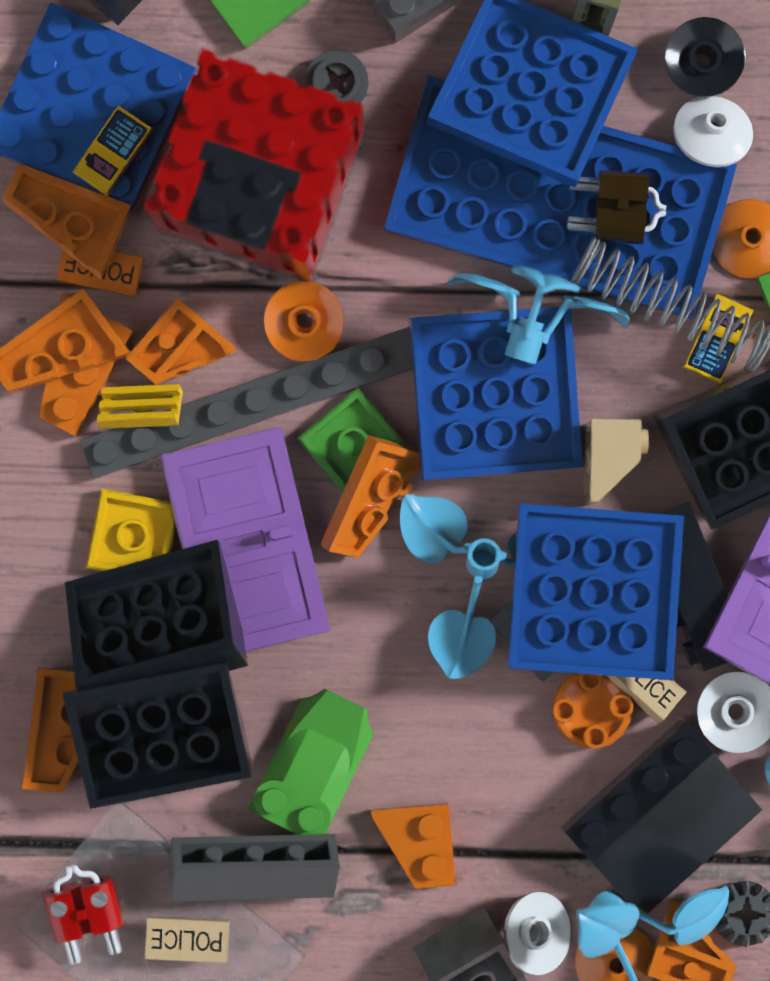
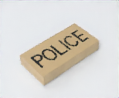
M607 676L658 724L668 716L686 694V691L674 680Z
M148 916L145 959L227 963L230 920Z

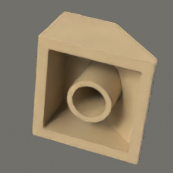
M591 419L585 424L583 504L599 502L641 461V456L648 453V430L641 429V420Z

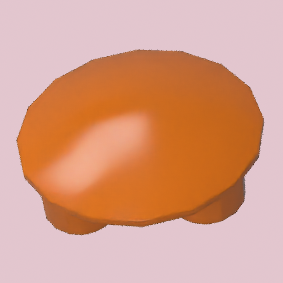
M572 673L559 685L553 698L552 713L556 727L568 741L579 747L598 749L613 744L624 735L631 722L634 704L630 696L624 693L607 676Z

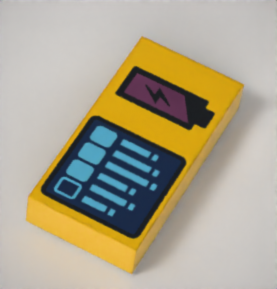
M118 105L72 172L108 197L152 133V128Z
M716 294L713 299L714 301L719 298L721 301L716 323L730 306L735 307V316L731 328L743 314L748 313L751 317L754 311L719 294ZM716 303L703 321L683 368L720 384L741 336L746 317L736 328L721 354L716 357V351L731 315L730 311L717 328L706 348L702 349V343L716 310Z

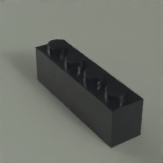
M687 502L658 514L684 516L677 628L682 627L687 642L682 643V648L689 665L693 666L696 664L698 670L705 672L728 663V661L703 648L727 599V595L691 503Z

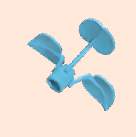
M513 266L511 270L517 275L526 277L537 286L528 319L520 317L518 324L516 295L520 296V291L502 282L470 273H456L449 278L447 286L459 283H475L492 288L506 298L509 302V324L506 332L511 333L505 355L533 364L537 362L542 343L548 344L551 333L568 309H596L617 320L624 329L627 328L630 320L628 313L614 305L590 298L564 295L562 299L564 302L545 330L541 332L544 324L536 322L543 294L554 289H567L578 293L580 287L564 278L551 274L543 275L540 271L528 267Z
M407 494L404 496L401 504L400 529L404 543L410 553L417 559L430 564L441 562L449 550L454 554L466 553V568L475 577L466 615L458 610H447L433 620L428 631L430 652L445 676L452 680L464 678L480 669L488 661L495 648V627L489 619L473 617L482 579L492 577L497 572L500 562L508 567L514 566L517 531L509 538L507 546L512 559L506 557V553L501 552L499 546L490 539H478L472 544L466 543L464 546H456V544L463 541L467 533V519L463 510L454 502L444 498L420 497Z
M724 885V887L719 889L704 890L689 897L677 909L673 917V924L670 925L646 914L635 904L625 903L614 890H605L593 899L589 908L576 911L579 925V950L585 957L594 958L604 955L614 948L629 981H638L620 943L621 938H625L632 933L638 919L640 918L669 935L675 934V941L679 945L694 943L707 936L721 920L728 904V887Z

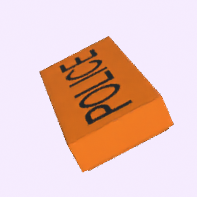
M62 250L56 280L62 283L136 298L144 258L114 251L100 280Z

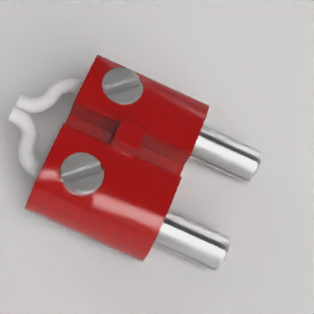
M77 865L66 867V874L58 878L52 888L42 893L54 941L64 943L68 962L71 965L75 964V961L76 964L82 961L77 939H82L83 935L92 933L93 936L104 934L108 953L110 955H115V952L119 954L122 951V946L117 929L124 922L112 877L110 875L97 876L92 871H81ZM73 872L79 877H90L83 879V882L74 885L73 882L62 884L71 878Z

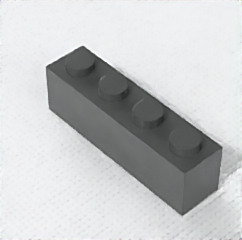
M335 834L172 838L168 868L171 902L333 898L340 867Z

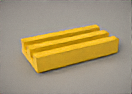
M180 384L102 387L101 396L103 401L99 402L101 414L97 415V423L100 429L178 426L183 391ZM171 409V411L150 412V410ZM113 411H134V412H135V413L111 414V412H113Z

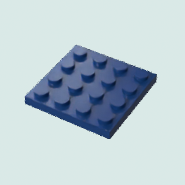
M484 0L428 115L426 124L576 188L638 49L525 0Z
M50 2L0 110V156L103 194L76 176L72 171L119 105L153 130L108 195V197L130 204V211L132 213L183 103L182 101L191 76L196 74L197 69L188 63Z
M560 307L539 308L536 322L544 324L541 332L545 330ZM531 309L517 310V324L520 317L528 319ZM571 309L566 311L551 333L548 344L542 343L536 364L505 355L511 333L506 332L509 324V310L409 318L421 480L583 467Z
M520 503L518 506L507 668L673 680L684 516Z

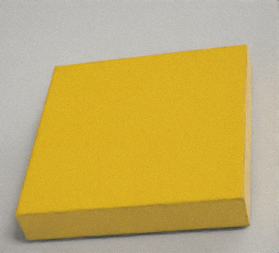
M101 488L86 568L107 571L171 553L177 529L171 502Z

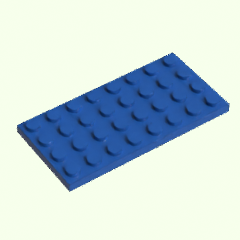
M428 75L384 231L510 268L513 266L528 267L540 271L543 275L551 274L571 282L593 238L594 232L568 230L567 219L569 216L595 218L597 192L571 190L570 186L426 124L428 115L445 82L443 79ZM603 126L581 177L598 178L600 170L649 174V187L657 191L659 202L662 205H666V215L657 220L653 230L645 232L643 244L605 241V252L595 278L610 255L616 249H619L620 257L611 282L630 256H634L635 261L626 288L641 266L648 263L649 270L640 295L652 277L662 270L663 279L656 299L668 282L676 277L678 283L671 305L683 288L691 284L692 293L686 308L687 311L694 299L701 293L737 164L726 167L704 166L687 157L679 147ZM648 193V202L646 203V226L651 223L652 216L656 212L662 211L655 207L653 196ZM600 251L577 285L580 288L587 290ZM615 257L593 288V292L602 294ZM630 263L608 296L618 297ZM644 270L624 299L625 301L633 303ZM658 278L639 305L649 306ZM673 284L657 305L656 310L664 312ZM688 290L679 300L671 314L680 315ZM697 304L694 306V308L688 315L687 319H693Z

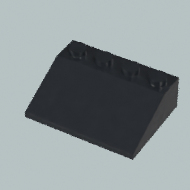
M770 362L759 366L753 373L748 371L654 415L669 452L711 530L770 503Z
M218 539L65 582L75 686L77 689L227 660L229 671L248 666L243 630L221 544Z
M227 660L63 692L90 809L251 778V755Z
M680 719L561 828L628 903L635 904L641 911L648 914L759 814L762 809L689 724Z

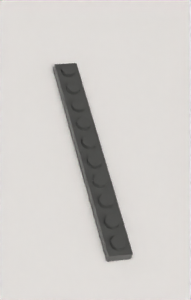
M459 309V310H456V311L447 313V314H445V315L462 314V313H461V310ZM410 327L181 405L178 426L115 428L80 440L94 479L158 458L163 453H172L352 391L358 387L360 388L412 370Z

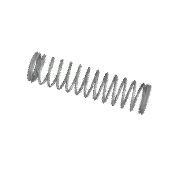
M596 237L592 238L571 280L572 283L575 285L580 283L583 275L600 251L587 286V292H591L615 257L601 298L605 299L630 263L616 300V307L621 305L644 270L630 308V313L636 311L646 293L658 278L656 288L644 316V320H648L669 287L673 284L658 325L661 328L679 300L688 290L684 305L674 327L673 335L678 333L686 318L702 297L687 341L690 342L699 327L717 303L712 322L701 348H706L721 322L731 311L728 325L716 351V357L721 354L736 328L746 317L741 336L730 359V363H734L751 334L760 325L756 342L744 369L747 372L753 373L758 368L770 346V325L764 329V322L760 320L746 334L750 316L748 313H745L731 328L735 316L734 306L727 308L716 323L721 307L719 298L710 304L701 317L707 296L705 291L701 292L694 299L686 311L692 293L691 284L683 288L671 305L678 283L676 277L668 282L656 299L663 279L662 270L652 277L640 295L648 274V263L641 266L626 288L633 269L634 256H630L611 282L620 257L619 249H616L610 255L595 278L605 252L606 244L605 241L600 243V240H596Z

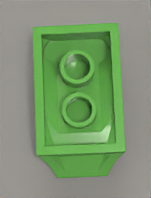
M325 688L313 696L301 698L248 809L297 835L326 834L374 734L368 721V709Z

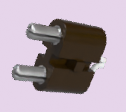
M600 170L598 178L580 177L576 188L570 186L571 190L597 192L595 218L569 216L567 219L568 230L594 232L593 238L596 237V240L643 244L645 232L653 230L657 220L666 215V205H662L659 202L657 191L649 187V174ZM648 193L653 196L655 207L662 211L656 212L652 216L651 223L646 226V203L648 202Z

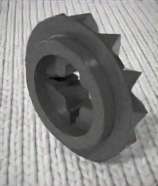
M341 50L328 51L316 57L309 65L305 75V89L310 85L325 91L326 87L330 84L329 73L327 72L329 69L338 78L348 76V80L344 82L345 97L336 89L327 90V92L337 95V100L347 103L348 99L361 103L366 98L369 85L367 70L363 63L353 54Z
M738 881L728 885V904L721 920L716 926L718 932L730 943L744 947L763 943L770 935V892L762 885L751 881ZM745 897H747L750 909L762 913V915L750 918L746 931L740 918L729 915V913H736V911L743 909Z

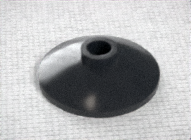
M699 17L683 23L673 32L665 49V66L669 77L682 91L696 97H714L726 92L738 81L745 65V49L740 36L729 24L716 18ZM700 54L706 55L710 60V65L707 67L699 66L696 62V56Z

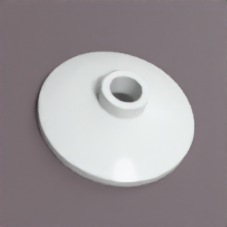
M721 97L694 98L680 108L674 120L673 133L677 145L687 157L704 166L726 167L735 164L746 155L752 144L753 129L748 116L735 103ZM711 122L717 123L721 127L714 126Z
M728 672L714 678L703 689L697 704V720L704 736L714 746L732 753L749 752L762 746L770 738V687L762 680L746 672ZM733 704H739L742 707V714L737 719H732L728 714L729 707Z
M531 892L523 895L512 905L504 925V943L510 953L511 961L521 971L533 975L549 973L560 965L567 954L571 939L570 920L564 906L557 898L548 893Z

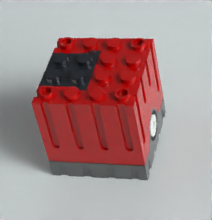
M201 48L197 60L199 67L197 75L192 74L182 101L185 109L182 115H177L168 141L171 147L168 155L164 154L154 180L156 190L154 195L149 194L145 210L162 235L174 239L175 237L183 239L188 244L211 252L213 250L220 252L225 257L248 265L251 263L260 266L265 271L285 278L289 276L298 281L314 282L318 262H321L331 225H334L343 200L344 189L348 186L356 163L357 152L361 149L365 138L363 104L350 99L345 103L337 100V95L310 85H308L307 89L299 87L295 80L269 71L267 75L259 73L255 66L229 57L225 61L217 58L215 52Z

